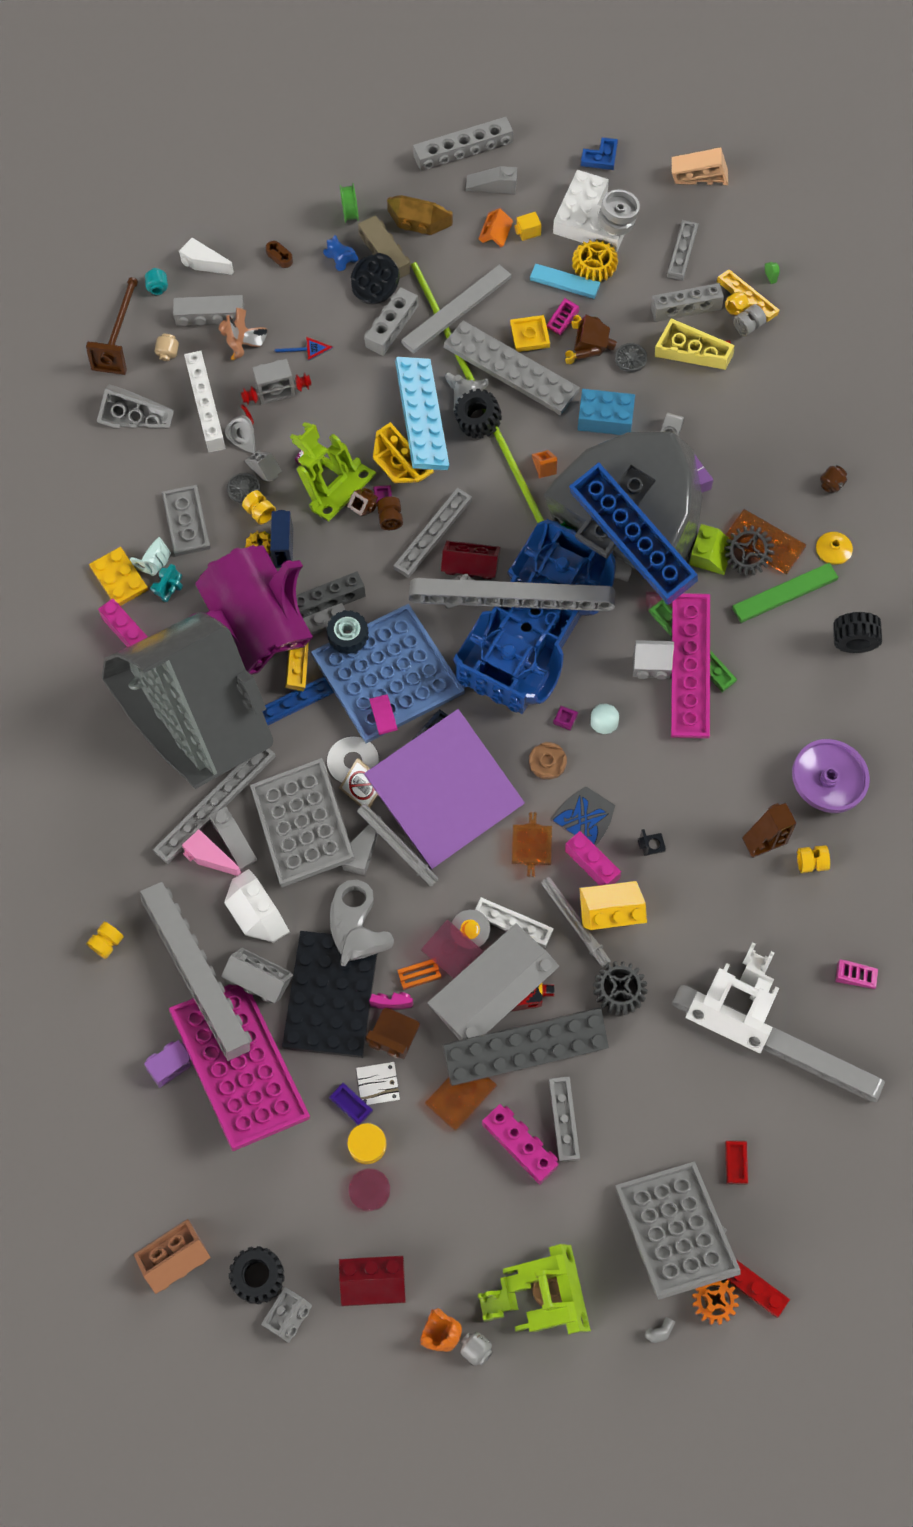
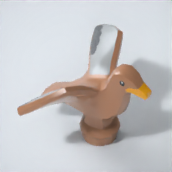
M236 308L235 321H233L230 315H227V320H223L219 325V331L222 335L227 336V344L234 351L231 360L241 358L244 355L242 344L260 347L265 341L268 331L264 327L246 328V310Z

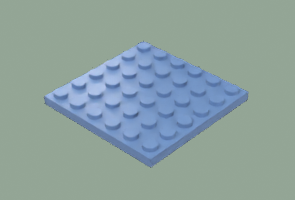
M409 604L368 623L369 637L366 645L355 653H340L338 650L333 649L330 643L311 651L312 658L366 744L382 736L378 733L369 699L388 694L398 728L465 694L464 688L456 680L453 671Z

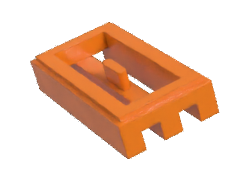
M436 958L397 970L403 990L441 979ZM433 965V967L403 976V974ZM432 972L436 973L435 975L405 983L406 980Z

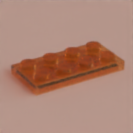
M743 509L725 535L733 541L730 534L734 533L737 536L736 529L739 528L741 532H744L743 526H746L748 531H750L752 525L755 529L754 532H756L757 528L760 527L762 529L760 534L766 531L768 534L765 538H772L768 544H774V548L769 550H773L775 554L768 555L773 561L769 562L766 560V563L787 575L805 550L806 544ZM745 537L738 543H748L752 537ZM758 539L756 549L764 553V543ZM750 547V549H747V548L745 549V548H744V550H746V552H748V553H749V552H752V553L754 552V553H755V551H753L752 547Z

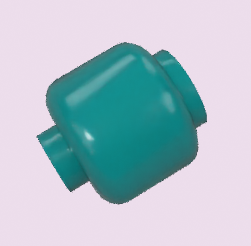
M158 268L149 270L145 274L146 289L154 295L164 293L168 288L167 274Z

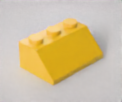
M637 881L579 888L583 928L596 930L647 923L646 903Z

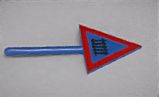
M306 337L307 347L275 349L274 352L307 351L309 361L333 347Z

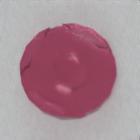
M367 1168L353 1176L349 1183L348 1192L351 1201L357 1208L362 1211H376L387 1203L390 1197V1185L382 1172Z

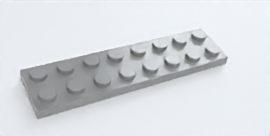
M464 320L444 342L443 348L559 415L564 412L580 390V387Z

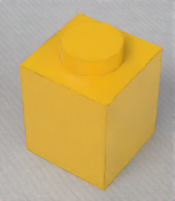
M535 211L516 217L514 228L516 234L520 235L521 240L524 241L540 236L542 224Z

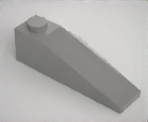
M109 384L104 391L97 422L114 428H169L174 410L131 391Z

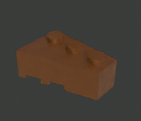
M777 803L770 806L769 810L742 837L752 858L788 844L796 826V821L786 803L781 805Z

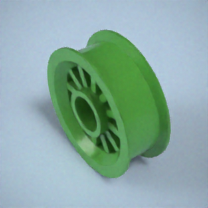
M352 183V186L346 187L340 185L345 223L347 220L352 219L359 221L354 183Z

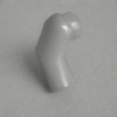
M666 1317L661 1328L647 1329L645 1333L646 1338L652 1343L667 1340L675 1321Z

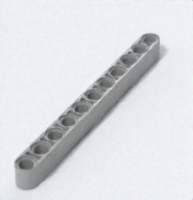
M414 578L410 581L409 600L413 603L611 611L615 607V589L610 586Z
M680 985L672 1005L688 1013L697 990ZM693 1011L696 1017H704V1013L702 1011ZM774 1027L763 1047V1050L872 1102L878 1101L885 1085L884 1080ZM757 1037L749 1038L750 1042L755 1045L761 1043Z

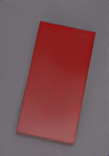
M726 1141V1184H748L747 1141Z

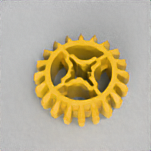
M597 239L595 242L589 240L588 243L583 241L582 246L578 245L577 250L573 253L572 267L576 275L584 277L586 280H598L601 283L602 279L607 281L608 277H612L613 273L617 270L618 255L614 247L610 248V243L605 245L604 240L602 242H598Z

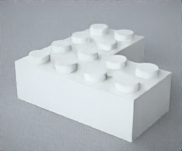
M577 170L554 219L553 234L581 243L583 241L588 243L589 240L595 242L596 239L598 242L604 240L605 245L610 243V248L614 247L615 252H617L624 235H614L606 232L598 222V214L603 198L608 193L609 179Z

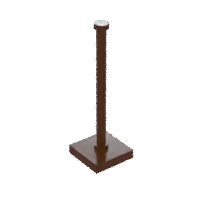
M134 277L128 278V287L108 344L87 342V354L91 370L126 374L127 367L122 346L115 345L134 288L138 284V280Z

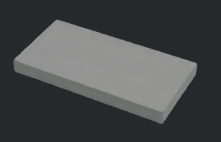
M197 485L162 492L174 555L179 556L211 549Z

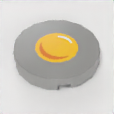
M469 909L455 916L450 930L456 944L462 948L475 949L487 941L491 928L489 920L483 913L478 910Z

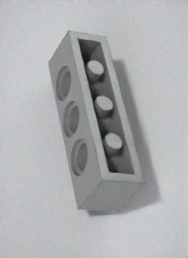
M720 283L653 295L651 311L654 321L659 322L671 318L675 319L722 310L724 296Z
M401 287L397 292L393 293L391 301L388 305L384 306L379 318L377 317L374 320L372 328L366 331L364 335L365 347L384 356L418 308V295Z

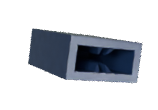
M272 511L270 550L275 568H281V565L288 560L293 561V524L290 511Z

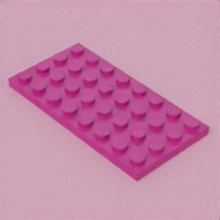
M229 984L224 986V995L226 999L230 998L234 1007L232 1010L235 1015L238 1014L240 1016L244 1032L248 1031L251 1036L252 1042L250 1043L249 1052L227 1061L194 998L170 1007L169 1012L233 1152L310 1119V1115L253 995L245 992L244 988L239 985Z

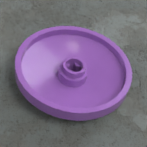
M821 739L811 742L797 755L792 768L793 782L799 795L809 805L824 812L841 813L851 810L861 802L869 788L870 776L864 759L855 749L841 741Z

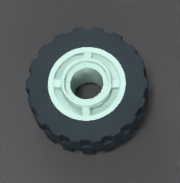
M344 610L343 612L336 613L328 621L327 636L333 649L338 650L340 653L349 654L361 650L366 645L369 637L368 625L360 613ZM347 630L352 631L351 633H348V634L344 633V632L347 631Z

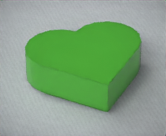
M776 262L765 263V273L770 284L776 283L780 272L779 265Z

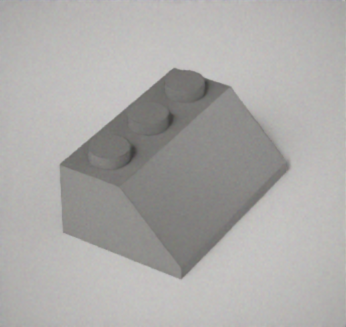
M240 948L230 955L221 977L225 978L226 982L231 985L243 987V990L249 994L261 996V999L267 1003H276L281 999L294 973L244 948Z

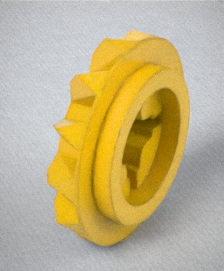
M257 530L253 534L250 533V536L246 538V548L252 545L259 546L257 543L258 539H260L269 555L271 553V534L265 530L263 532Z

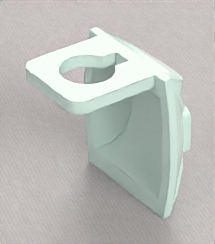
M158 537L148 548L142 560L131 557L130 561L138 571L150 574L153 577L166 565L171 553L162 539Z

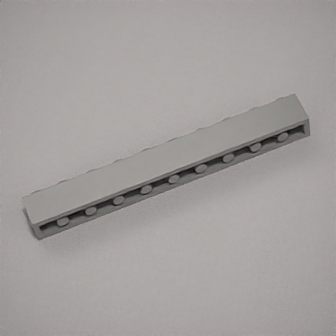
M163 882L141 890V901L227 1061L249 1052L250 1043L252 1042L251 1036L248 1031L244 1032L240 1016L238 1014L235 1015L233 1012L232 1001L230 998L226 999L222 983L216 981L215 971L212 966H208L205 952L199 950L197 946L198 940L195 934L191 935L188 921L186 918L182 919L180 915L181 909L178 903L173 902L171 890L165 888Z

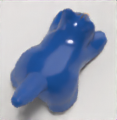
M336 235L327 240L328 249H325L323 254L328 258L334 259L336 270L344 271L347 263H356L358 261L355 250L352 247L341 244Z

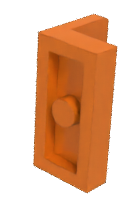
M501 208L489 212L479 240L482 243L493 240L500 247L504 246L513 220Z

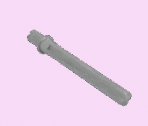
M363 804L357 810L374 830L418 873L417 876L420 875L429 886H433L438 881V877L428 868L429 865H425L366 804Z
M545 878L541 882L542 886L590 951V956H594L602 967L610 964L611 960L603 951V945L597 942L588 929L583 928L581 919L551 878Z

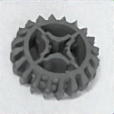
M751 525L750 531H748L746 526H743L744 532H741L738 528L736 529L737 536L734 533L730 534L733 541L727 539L726 542L731 546L724 547L726 551H730L725 554V557H731L727 563H734L731 567L733 570L739 567L737 571L739 574L745 569V575L749 574V570H751L753 575H756L755 569L758 568L761 573L763 572L762 565L765 568L769 567L766 560L769 562L773 561L768 555L775 554L773 550H769L774 548V544H768L772 538H765L768 534L766 531L760 534L762 530L760 527L754 532V526ZM745 537H752L748 543H738ZM758 539L764 543V553L756 549ZM750 547H752L755 553L749 552V554H747L744 548L750 549ZM735 548L743 552L741 563L735 558ZM751 558H761L754 564L746 565Z
M614 961L613 967L606 964V970L601 968L599 970L601 975L595 976L597 982L593 983V987L597 989L593 991V994L599 995L596 998V1002L603 1001L601 1004L602 1009L606 1006L609 1007L608 1013H611L612 1009L616 1010V1015H619L620 1010L623 1011L624 1015H627V1009L633 1013L635 1012V1007H641L640 1001L644 1002L646 999L644 994H647L648 990L643 987L647 986V981H641L644 978V974L637 975L640 969L635 968L632 970V963L625 967L624 961L621 962V966H618V963ZM621 974L625 975V977L620 979L613 975ZM606 980L609 982V986L612 988V991L610 992L609 996L606 994L604 990V983ZM631 981L636 986L637 992L635 996L631 994L632 991L628 987ZM617 985H619V987L620 985H624L623 991H616ZM617 998H623L626 1000V1002H617L614 1000Z

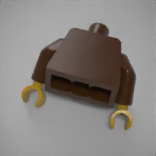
M587 314L582 319L579 315L573 317L571 322L572 328L578 329L574 346L576 353L571 350L566 351L565 356L570 357L565 359L567 364L574 363L575 358L579 360L600 356L606 348L612 351L615 349L617 341L609 338L610 328L598 317H591Z

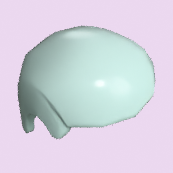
M609 704L595 706L591 712V727L596 732L602 734L612 733L617 729L619 723V712L617 709Z

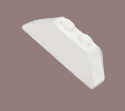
M249 869L232 879L224 903L246 936L274 943L290 933L276 906L259 880Z

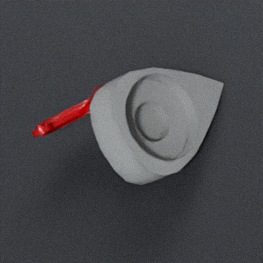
M241 404L240 407L244 410L246 416L241 415L232 419L225 428V435L234 445L254 454V421L246 406Z

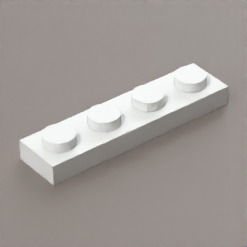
M482 897L475 909L483 913L491 925L507 931L517 923L544 948H546L554 928Z

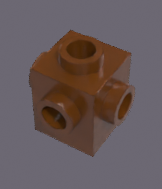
M368 488L359 489L352 493L347 507L356 514L363 516L372 513L376 509L378 497Z

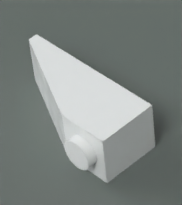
M191 238L179 251L181 262L194 270L229 275L234 273L230 260L194 238Z

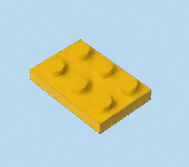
M122 547L89 564L110 599L113 598L120 606L148 591L147 585Z

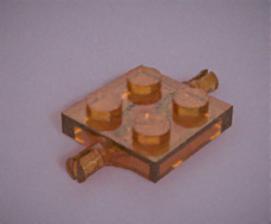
M532 812L529 813V823L513 825L512 864L526 865L527 877H530L531 870L532 877H535V866L551 865L552 826L536 824V812L533 814V819Z

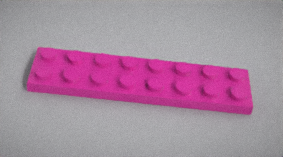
M683 593L672 602V641H674L671 682V738H709L710 594Z

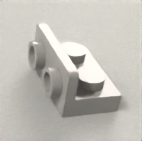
M284 1287L261 1325L289 1343L296 1335L302 1321L308 1316L312 1305L301 1296Z

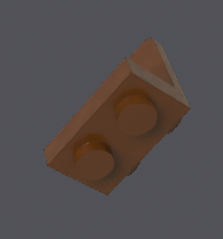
M384 1008L373 1031L369 1030L366 1036L367 1044L375 1050L379 1051L381 1049L386 1051L393 1058L405 1059L420 1027V1023L392 1009Z

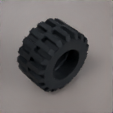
M473 389L469 390L470 393L462 394L463 397H459L457 400L458 404H455L456 410H454L455 418L461 430L467 436L484 438V435H487L488 437L491 435L490 432H495L497 430L496 426L499 427L501 424V409L491 392L488 393L485 389L483 391L480 389H476V391H473ZM479 409L486 410L481 417L470 418L474 411Z
M852 612L839 616L833 622L834 646L840 651L864 653L872 651L882 644L881 619L877 615L867 612Z
M251 1246L246 1251H240V1255L234 1257V1263L229 1268L231 1270L229 1273L230 1285L234 1292L241 1299L251 1304H262L264 1301L266 1303L271 1301L270 1298H275L278 1295L277 1292L283 1287L282 1282L285 1276L281 1261L274 1252L261 1246L256 1248ZM255 1263H263L269 1269L268 1280L260 1287H250L245 1281L247 1269Z

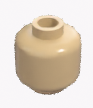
M162 334V336L157 338L155 354L159 356L160 360L170 361V359L177 356L179 342L175 339V336Z

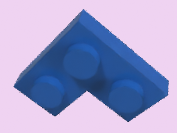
M601 137L600 150L583 149L581 166L614 170L618 139Z

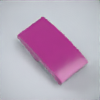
M388 694L369 699L379 735L397 731Z
M394 992L392 999H389L387 995L382 993L372 994L369 1000L371 1007L379 1009L402 1010L412 1008L414 1004L413 998H410L411 996L404 992H399V994Z

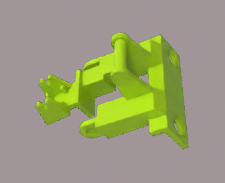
M304 422L302 425L305 427L304 430L306 432L303 435L297 436L292 434L290 436L293 439L292 443L304 452L298 459L302 466L297 468V472L312 500L309 504L312 512L329 522L350 501L352 493L362 489L376 475V472L363 465L358 457L352 461L346 444L342 443L335 434L329 436L332 445L328 449L319 444L318 439L320 436L316 425ZM323 465L338 475L328 487L321 475ZM366 471L369 473L365 478L359 477L361 472ZM327 507L333 508L329 514L323 513V510Z
M566 1244L549 1247L551 1255L549 1257L502 1269L503 1274H512L517 1271L518 1274L500 1278L502 1290L478 1294L483 1321L488 1322L503 1318V1312L519 1310L515 1293L531 1289V1283L539 1282L544 1305H542L541 1309L526 1312L528 1323L515 1326L516 1332L529 1329V1332H538L565 1324L568 1334L590 1332L572 1246ZM557 1277L562 1302L552 1303L547 1279Z

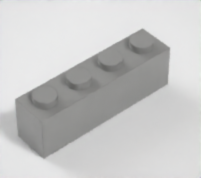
M243 295L173 299V316L176 326L220 324L223 320H227V315H230L233 321H235L236 308L245 310Z

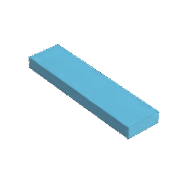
M535 264L530 276V281L595 299L600 287V282L586 280L584 277Z

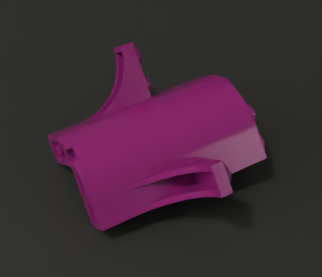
M263 545L233 549L229 554L217 561L210 562L208 568L195 583L209 609L206 614L217 619L230 630L244 667L251 675L259 673L275 653L303 648L313 637L301 616L296 598L297 578L303 567L301 561L288 560L281 565L282 567L277 572Z

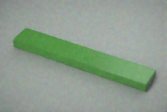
M827 563L733 605L732 609L740 623H743L837 581L838 575L831 564Z
M662 599L649 609V613L672 637V608ZM710 650V680L723 693L737 681V678Z

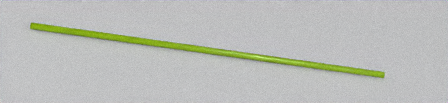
M414 262L411 264L413 272L435 314L440 309L418 264ZM449 327L443 331L447 339L452 334ZM455 355L466 379L475 381L466 361ZM496 426L497 430L493 434L537 523L542 522L544 519L499 428Z

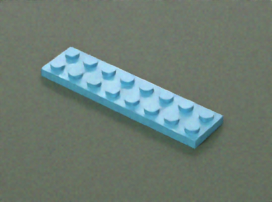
M396 357L395 364L413 469L448 470L449 460L431 359Z

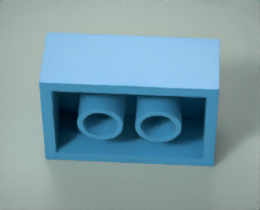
M582 389L578 431L615 435L631 432L635 394Z

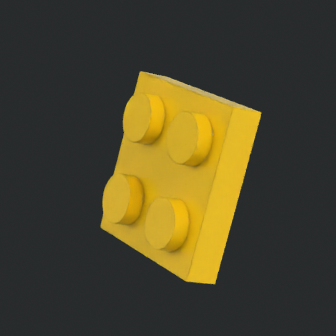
M544 315L510 320L514 346L517 352L550 348Z

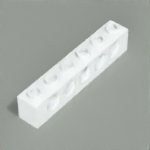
M202 351L184 354L208 453L226 449Z

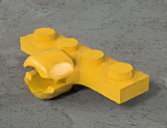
M727 270L718 276L716 282L720 283L723 288L731 293L725 301V308L731 315H738L753 304L762 308L766 315V322L778 315L779 309L731 270Z

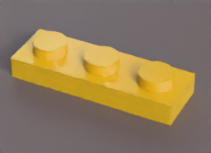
M309 642L303 648L288 650L285 688L304 691Z

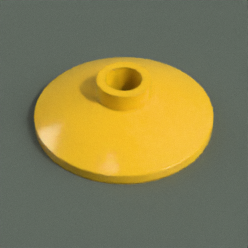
M828 532L818 539L816 552L824 562L839 565L845 563L851 557L853 546L849 538L844 534Z

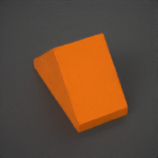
M546 450L532 454L539 478L557 474V457L553 453Z

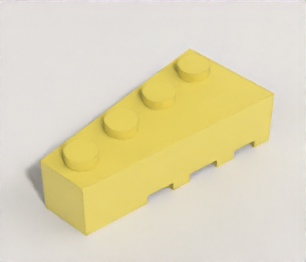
M671 318L655 346V357L726 370L733 357L735 345Z

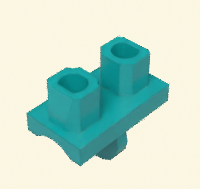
M170 564L168 568H161L159 572L161 581L159 583L155 582L151 586L152 592L158 595L164 602H168L175 590L180 591L183 588L180 582L182 574L176 570V566Z

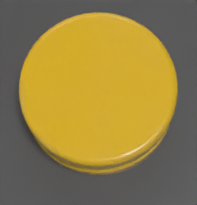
M363 1123L356 1126L348 1136L347 1145L350 1155L361 1164H373L379 1161L386 1151V1138L383 1131L371 1123Z

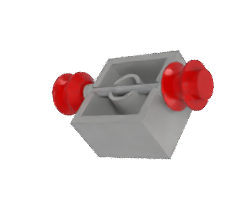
M287 359L276 360L272 363L252 367L257 392L252 386L248 391L243 388L244 392H241L243 403L247 402V405H249V401H254L256 404L259 397L262 405L295 396L294 388L296 387L300 392H302L304 387L309 390V386L312 383L310 376H306L305 372L303 377H299L296 374L294 381Z

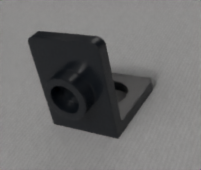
M645 829L641 830L638 845L640 849H643L644 856L666 851L661 833L646 836ZM652 839L658 840L660 847L657 849L650 848L649 841Z

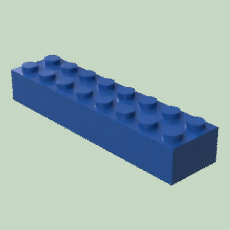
M599 462L569 486L574 498L667 605L698 582V574Z

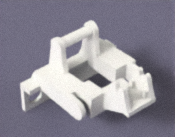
M752 942L743 961V964L747 966L741 979L738 980L735 978L736 976L727 973L730 964L726 963L724 969L719 968L707 995L697 991L686 1018L753 1051L761 1053L773 1028L764 1022L779 988L775 986L774 990L769 993L774 979L765 975L774 952L771 951L769 957L758 955L753 950L756 944ZM731 986L751 995L749 999L753 1000L747 1016L723 1005ZM693 1011H702L704 1013V1017H696ZM757 1037L761 1043L755 1045L750 1042L749 1038Z

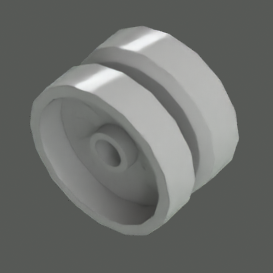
M620 189L606 193L598 214L600 226L606 232L614 235L629 233L633 229L639 213L640 204L638 199L632 193Z

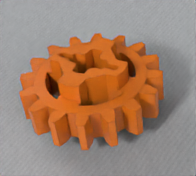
M728 1280L724 1283L718 1281L695 1288L698 1294H692V1298L696 1299V1302L692 1303V1307H698L695 1314L701 1313L703 1315L701 1321L708 1318L710 1325L714 1323V1320H717L718 1325H721L722 1319L728 1322L730 1321L728 1315L734 1316L736 1314L733 1308H738L739 1304L735 1303L734 1300L739 1298V1296L733 1295L732 1292L735 1290V1287L729 1288ZM711 1286L719 1287L716 1291L706 1289ZM725 1293H727L729 1297V1303L725 1301ZM715 1296H717V1297L719 1298V1299H718V1302H719L720 1304L717 1303V1304L714 1306V1305L712 1304V1301H713V1300H712L711 1298H714ZM701 1297L705 1300V1309L702 1306ZM719 1310L724 1312L721 1315H712L713 1311Z

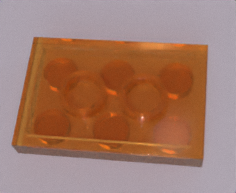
M448 1077L425 1104L456 1132L497 1087V1084L487 1077L452 1086Z

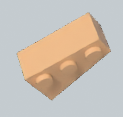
M721 147L672 157V175L675 184L707 182V185H712L713 182H723V185H728V168Z

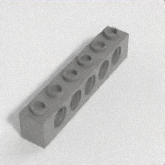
M507 117L499 118L413 145L414 158L420 171L513 143V129Z

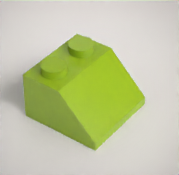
M701 524L689 565L725 575L729 559L725 557V554L730 551H726L724 547L731 546L726 542L729 538L720 529Z

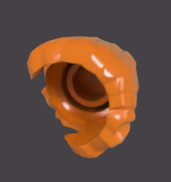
M432 1309L422 1331L420 1344L430 1350L449 1352L455 1348L460 1340L462 1333L461 1324L454 1318L447 1316L441 1309Z

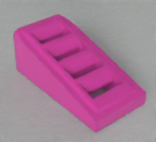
M564 298L547 323V328L561 336L572 322L573 317L580 311L579 306ZM561 313L565 314V315L568 316V317H567V318L563 317V316L561 315ZM557 318L563 320L564 323L559 322ZM553 323H556L557 325L561 326V328L558 329L554 327Z
M840 959L837 963L835 982L876 989L878 969ZM845 969H848L847 976L844 975ZM852 970H856L855 978H852ZM860 971L864 972L863 980L859 979ZM868 973H872L871 982H867Z

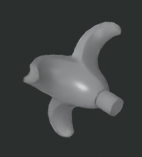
M445 374L446 381L454 391L453 411L456 410L455 404H458L457 400L459 397H463L462 394L470 393L469 390L472 389L473 391H476V389L482 391L488 386V379L486 378L473 381L462 378L461 375Z

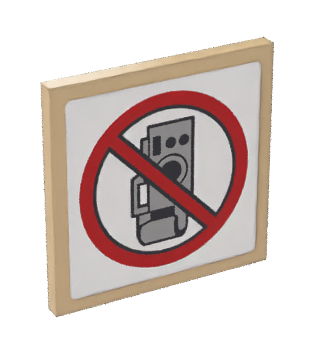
M357 758L339 788L359 806L366 804L371 808L378 794L364 775L370 768Z

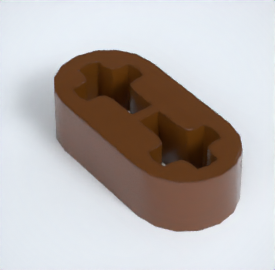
M270 241L266 244L267 255L282 268L291 267L293 264L291 252L277 241Z

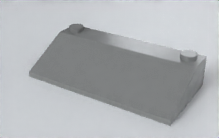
M515 923L427 1004L459 1040L484 1035L549 977L559 965L543 947Z

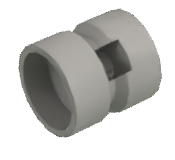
M753 304L733 318L734 327L742 336L749 335L766 323L764 311L756 304Z

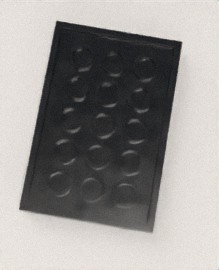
M300 931L282 1048L363 1058L370 1011L369 1000L373 990L378 953L357 960H349L346 966H341V954L334 943L332 934Z

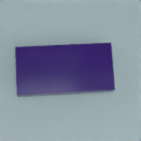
M344 1083L329 1096V1099L357 1125L362 1124L373 1112V1109Z

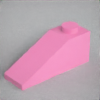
M199 829L182 844L184 849L183 855L190 862L194 860L198 865L236 876L241 874L240 868Z

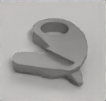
M348 880L337 888L330 906L331 933L334 943L341 954V966H346L349 960H357L392 948L394 944V938L390 932H374L363 927V923L374 905L373 890L367 883L360 880ZM350 891H359L366 896V900L361 906L349 907L343 902V897Z

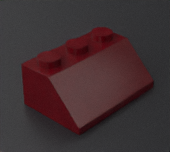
M447 540L442 551L441 571L447 575L458 573L468 574V577H474L475 575L481 576L483 579L495 578L501 547Z
M403 1256L339 1259L341 1306L406 1303Z

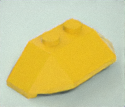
M391 422L376 431L373 459L394 483L421 482L434 473L433 469H413L409 443Z

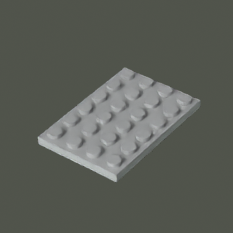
M322 758L250 785L281 887L356 860Z
M695 1161L615 1185L616 1192L658 1300L741 1274L739 1265Z

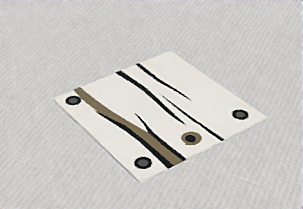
M394 1062L356 1068L360 1098L367 1105L400 1100Z

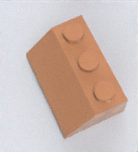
M189 1219L134 1254L144 1278L155 1294L165 1290L170 1284L179 1278H183L188 1272L197 1266L203 1265L211 1258Z

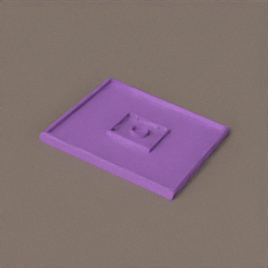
M459 709L364 773L369 783L430 869L436 867L525 804Z

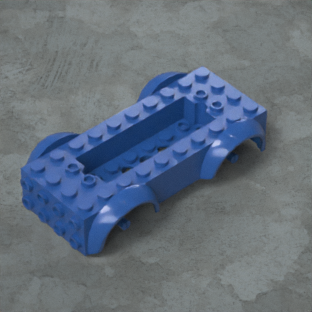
M547 519L537 523L507 573L511 578L510 582L613 587L616 561L613 551L606 559L578 541L575 537L577 533L575 530L565 528L557 521ZM494 607L492 611H484L453 658L457 667L456 680L460 685L474 689L479 695H486L495 703L503 704L511 711L523 714L528 704L543 703L553 692L562 670V648L581 616L594 615L599 611ZM532 609H538L541 613L538 615H533L530 611ZM528 623L532 626V629L529 632H524L521 630V625Z

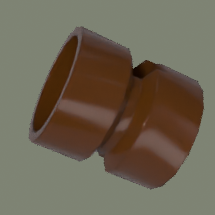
M390 496L380 499L377 502L381 529L390 531L400 528L403 525V518L400 513L401 504L399 498Z

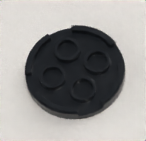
M382 253L362 258L355 265L351 273L352 292L360 301L366 304H378L387 300L395 292L399 283L400 273L397 264L388 255Z

